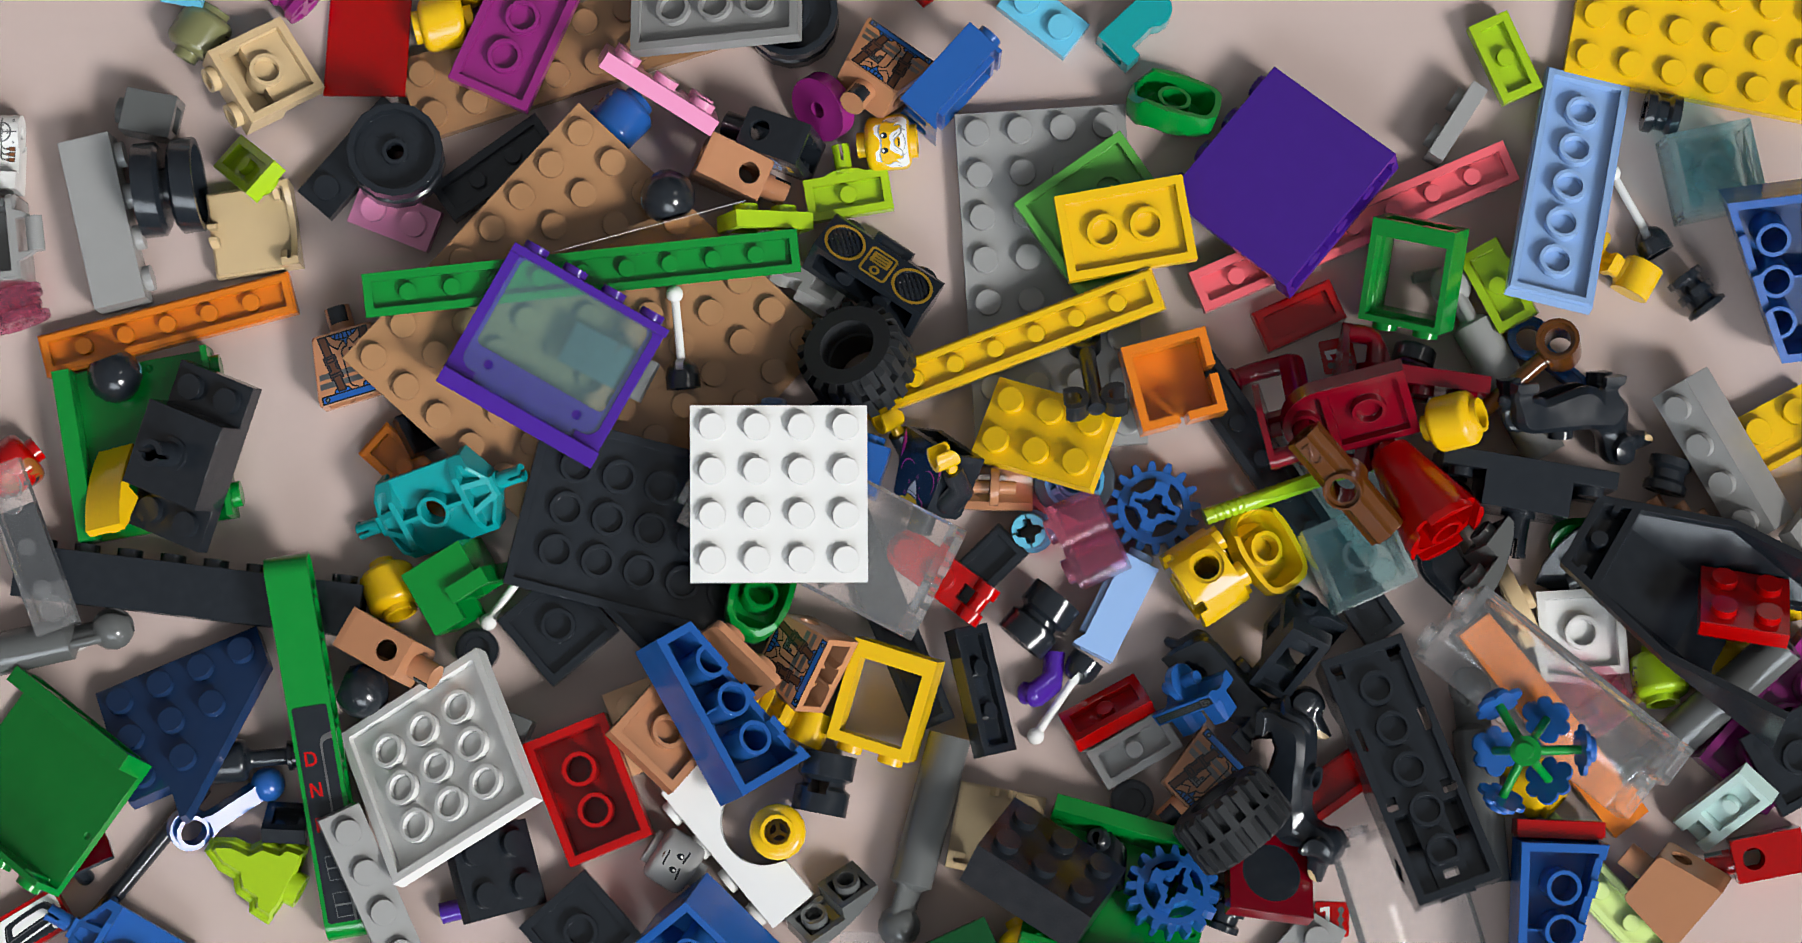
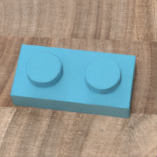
M1001 0L996 6L997 11L1062 61L1090 26L1089 23L1059 0Z

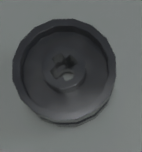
M802 0V41L754 46L755 50L771 64L789 69L809 66L823 58L835 43L839 28L837 0Z
M397 102L377 105L362 114L351 128L346 146L350 170L363 194L377 204L396 209L415 206L429 198L442 182L446 162L440 132L431 118L415 106ZM395 151L403 152L401 158L391 159L394 158Z
M194 137L171 139L166 148L165 155L155 142L132 144L129 151V179L134 211L142 235L146 239L168 236L173 228L174 220L185 234L207 231L209 216L206 194L209 193L205 167L196 139Z

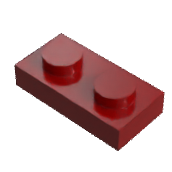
M1132 673L1059 713L1058 716L1079 752H1082L1156 710L1139 680Z

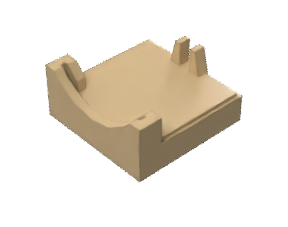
M288 179L279 180L275 189L263 196L258 203L242 190L206 194L209 216L207 230L211 234L208 240L213 249L216 276L219 281L305 269L294 185Z
M961 781L945 867L965 870L978 843L1015 797L1044 815L1047 798Z

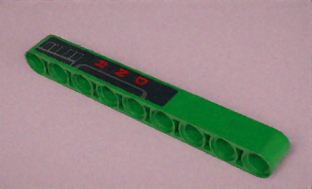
M307 551L264 558V579L325 932L329 941L367 935L316 821L353 803V796L311 556Z

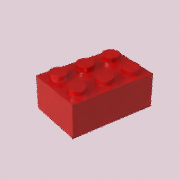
M606 712L599 713L522 744L570 867H576L655 835L624 753L605 735L613 726Z

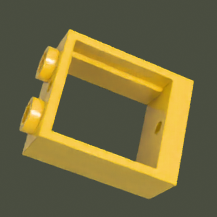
M867 636L855 637V640L859 643L846 667L826 738L838 741L836 748L839 750L861 755L862 749L877 753L878 762L902 768L903 762L911 763L917 761L946 661ZM865 658L922 676L902 746L845 729Z

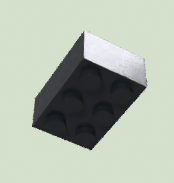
M1015 797L978 843L960 880L1057 943H1079L1108 903L1127 868Z

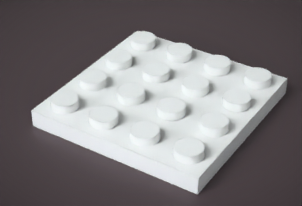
M690 405V583H867V405Z
M479 648L473 649L443 668L442 678L434 688L428 689L418 684L379 709L376 713L366 717L342 733L346 756L393 885L402 888L544 801L486 651Z

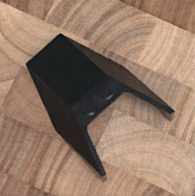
M1604 495L1602 498H1597L1559 566L1662 663L1772 749L1789 712L1712 674V668L1727 639L1697 635L1698 578L1701 566L1789 579L1790 609L1802 611V552L1738 520Z

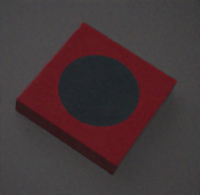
M1274 835L1253 854L1224 871L1225 914L1308 926L1314 920L1313 880L1308 876L1307 856H1302L1298 853L1299 847L1284 844Z

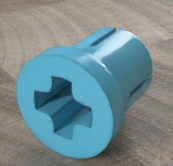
M1038 510L1020 513L1014 519L1011 526V535L1014 541L1028 553H1038L1045 550L1052 543L1055 534L1054 525L1050 517ZM1031 519L1033 525H1040L1044 528L1041 530V533L1035 535V542L1032 544L1029 538L1021 536V529L1027 527V520Z

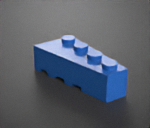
M1512 836L1508 943H1580V941H1583L1587 927L1585 924L1592 899H1595L1599 874L1603 861H1606L1610 845L1601 840Z

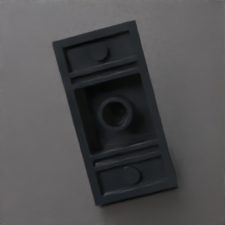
M181 360L169 399L149 400L122 480L139 488L137 492L138 500L131 513L129 524L198 553L208 552L262 389L193 361Z
M1461 448L1448 452L1437 450L1433 453L1432 459L1434 464L1455 481L1466 483L1467 478H1473L1471 492L1484 507V514L1503 518L1509 516L1514 521V536L1510 556H1512V559L1523 560L1526 559L1525 552L1530 522L1554 525L1569 518L1571 500L1582 503H1595L1597 498H1602L1603 495L1606 496L1618 489L1620 475L1618 472L1471 448Z

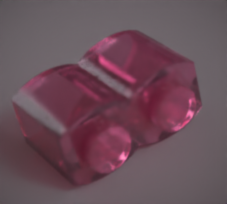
M1095 489L1094 494L1081 491L1045 508L1048 519L1042 522L1051 543L1053 545L1060 543L1066 559L1061 560L1060 563L1071 585L1077 582L1080 588L1086 590L1132 568L1127 553L1114 529L1097 489Z

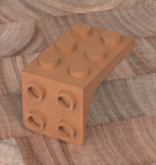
M717 620L701 631L704 637L728 663L727 669L741 684L745 682L756 694L753 697L756 701L781 682L773 662L763 654H756L744 642V635L734 625ZM652 683L605 734L667 795L673 793L697 766L696 761Z

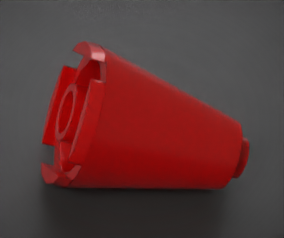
M1387 440L1374 450L1371 467L1384 498L1403 519V523L1397 531L1405 551L1411 559L1415 560L1416 555H1418L1422 561L1442 555L1463 541L1459 533L1468 524L1473 530L1479 525L1484 515V507L1407 440Z

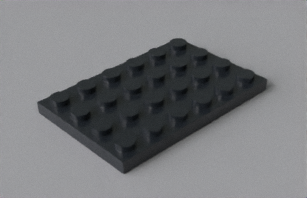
M611 430L590 469L538 439L502 583L679 627L691 621L700 632L717 620L725 623V603L731 583H690V449Z

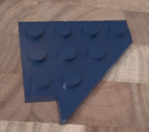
M257 626L96 693L106 730L152 766L128 800L134 810L172 794L180 819L185 824L192 822L273 671L262 633Z

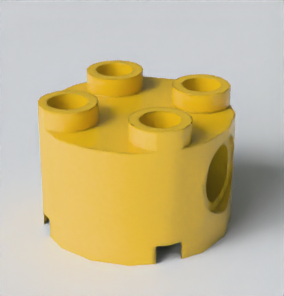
M1214 525L1207 530L1201 528L1158 557L1164 571L1169 567L1173 573L1169 580L1197 621L1201 619L1204 628L1250 599L1249 594L1253 592L1249 585L1252 583L1249 574L1239 561L1233 564L1230 562L1225 551L1228 546ZM1205 572H1212L1216 574L1215 577L1210 579H1203L1199 577L1201 574Z

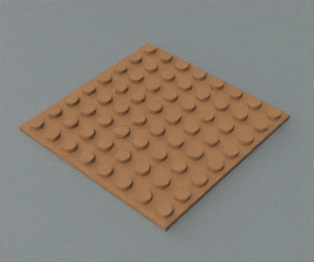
M578 103L427 267L506 259L515 242L523 246L527 239L549 251V254L721 237L722 235L718 234L699 214H695L697 212L693 208L687 214L658 222L647 216L641 205L640 192L646 179L655 173ZM766 276L677 285L683 290L680 309L685 358L695 363L701 379L700 388L667 391L665 377L667 368L677 359L671 301L666 297V291L670 286L619 291L627 296L623 303L624 305L639 312L642 305L665 318L661 326L670 331L666 338H663L651 359L661 365L643 400L639 403L629 398L611 430L690 449V405L760 404L761 399L766 397L778 398L801 373L797 363L801 360L797 355L798 346L805 344L801 338L805 330H812L814 326L811 323L813 320ZM578 295L497 304L480 333L478 342L483 347L592 409L603 411L615 390L557 360L574 326L578 321L638 352L645 340L647 330L645 327L591 296ZM478 306L381 316L342 358L449 456L455 455L460 447L467 445L494 467L495 470L502 471L521 463L524 465V469L521 471L526 470L529 477L538 439L436 382L438 375ZM527 481L506 487L504 490L505 506L517 518L519 517Z

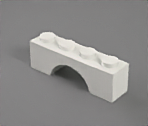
M698 765L673 793L669 795L664 791L661 793L667 800L661 806L677 826L683 821L695 834L692 837L693 840L705 851L704 859L706 860L712 855L722 866V869L717 873L718 876L733 893L739 888L751 901L745 908L762 926L768 922L772 928L776 927L814 895V892L787 860L771 865H760L741 858L732 850L723 832L722 817L725 805L720 807Z

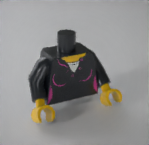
M887 407L879 410L880 415L871 418V422L880 434H886L891 431L889 439L899 456L894 486L895 496L912 507L907 529L918 535L930 536L936 518L956 520L961 517L967 502L973 497V487L985 459L942 430L901 426L905 422L902 411L895 408L888 410Z

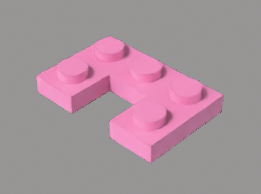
M619 42L616 48L606 43L598 56V63L601 69L711 136L719 123L717 113L714 110L716 107L713 105V100L694 88L691 89L689 94L680 88L676 91L679 85L678 82L658 70L654 76L644 71V67L641 64L642 60L632 54L628 46Z

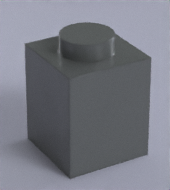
M127 87L125 97H120L117 101L115 122L119 123L118 129L128 137L168 144L171 139L179 137L185 104L177 96Z

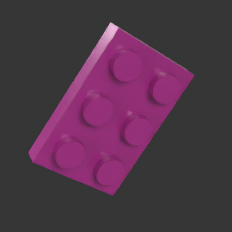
M483 0L448 75V79L528 115L580 0Z

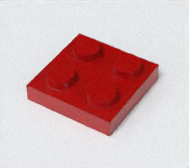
M1701 566L1698 578L1697 635L1787 649L1790 638V580L1777 578L1772 575L1738 572L1728 568Z

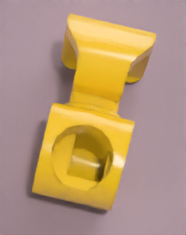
M1606 232L1599 274L1613 277L1610 288L1633 301L1646 303L1663 274L1662 270L1652 262L1636 255H1629L1623 258L1618 252H1607L1606 248L1611 241V235Z
M775 688L756 701L770 717L774 715L786 727L787 737L821 751L827 739L826 735L831 717L823 713L794 711L787 703L780 700Z

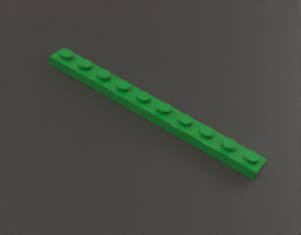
M797 229L549 254L546 259L562 268L566 261L589 274L585 282L598 290L605 283L617 291L801 272ZM505 259L361 274L366 318L479 306ZM523 261L498 304L587 294L530 261Z

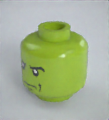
M1644 645L1641 647V653L1636 654L1630 659L1629 672L1635 699L1646 703V707L1649 709H1665L1681 703L1680 698L1689 691V683L1662 663Z

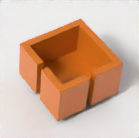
M1205 326L1120 348L1117 355L1140 438L1178 428L1183 417L1185 424L1190 425L1224 416L1228 411L1218 372L1209 374L1206 379L1204 376V372L1211 370L1215 365Z

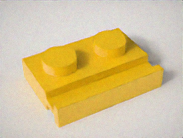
M1802 384L1738 417L1769 471L1802 455Z

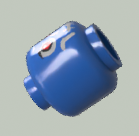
M630 87L626 90L621 88L611 89L589 111L628 149L652 126L649 115L652 112L651 106L641 94Z

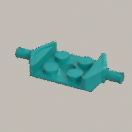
M464 445L460 447L455 455L392 478H390L389 474L383 475L375 485L374 505L377 516L357 522L355 526L356 533L363 532L359 535V538L362 540L383 533L384 537L389 536L403 554L418 558L444 549L458 540L474 538L500 529L506 520L504 490L506 487L527 481V471H521L524 469V465L521 463L502 471L495 470L494 467L471 448ZM435 501L441 504L445 509L446 516L440 517L432 514L428 510L426 502Z

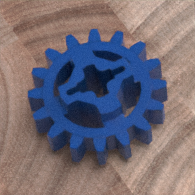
M1149 461L1146 472H1142L1135 464L1131 467L1133 478L1129 479L1124 475H1120L1117 478L1118 483L1122 486V490L1114 489L1110 497L1116 500L1117 503L1107 507L1106 513L1117 515L1118 520L1110 525V529L1113 531L1122 528L1125 532L1120 540L1122 545L1132 539L1136 541L1135 549L1142 551L1145 545H1149L1152 555L1157 556L1160 551V545L1165 544L1169 550L1176 545L1174 541L1176 537L1182 541L1189 537L1188 532L1184 528L1186 526L1196 527L1199 521L1191 517L1190 513L1199 510L1201 503L1190 502L1189 497L1197 491L1196 486H1189L1187 488L1183 486L1182 483L1187 476L1185 472L1180 473L1175 478L1171 475L1172 464L1167 463L1162 471H1157L1155 462ZM1155 480L1152 489L1144 493L1130 491L1135 485L1143 481ZM1170 486L1177 492L1181 500L1182 509L1173 505L1168 495ZM1152 498H1157L1160 500L1159 508L1165 510V514L1158 513L1154 519H1150L1147 517L1148 509L1142 507L1141 503H1149ZM1125 507L1128 510L1134 511L1139 522L1137 531L1129 524L1125 514ZM1164 523L1176 526L1174 530L1166 535L1152 537L1155 527Z
M1173 844L1169 854H1165L1160 845L1155 846L1152 859L1147 854L1142 853L1137 861L1138 866H1131L1127 874L1131 881L1126 882L1123 888L1124 894L1133 896L1128 899L1125 905L1126 911H1138L1134 924L1138 926L1147 922L1150 925L1148 935L1151 937L1158 929L1164 931L1165 941H1170L1174 932H1179L1182 939L1187 940L1192 933L1191 927L1201 933L1207 924L1205 919L1212 920L1217 911L1212 904H1217L1221 892L1211 888L1216 885L1218 876L1205 875L1189 853L1186 856L1179 854V847ZM1163 868H1172L1165 871L1160 870ZM1192 880L1195 882L1197 888L1194 887ZM1175 882H1178L1175 897H1172L1170 902L1166 904L1165 900L1168 896L1166 894L1168 889L1172 888ZM1146 897L1150 899L1152 907L1149 905ZM1176 915H1182V916H1184V917H1180V918H1171V917L1176 916Z

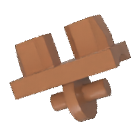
M982 466L973 487V497L964 508V510L1032 512L1033 478L997 467Z

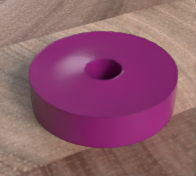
M817 71L799 80L793 88L792 105L797 119L812 125L825 142L833 141L847 133L854 123V114L847 112L841 105L840 98L846 91L845 87L832 75Z

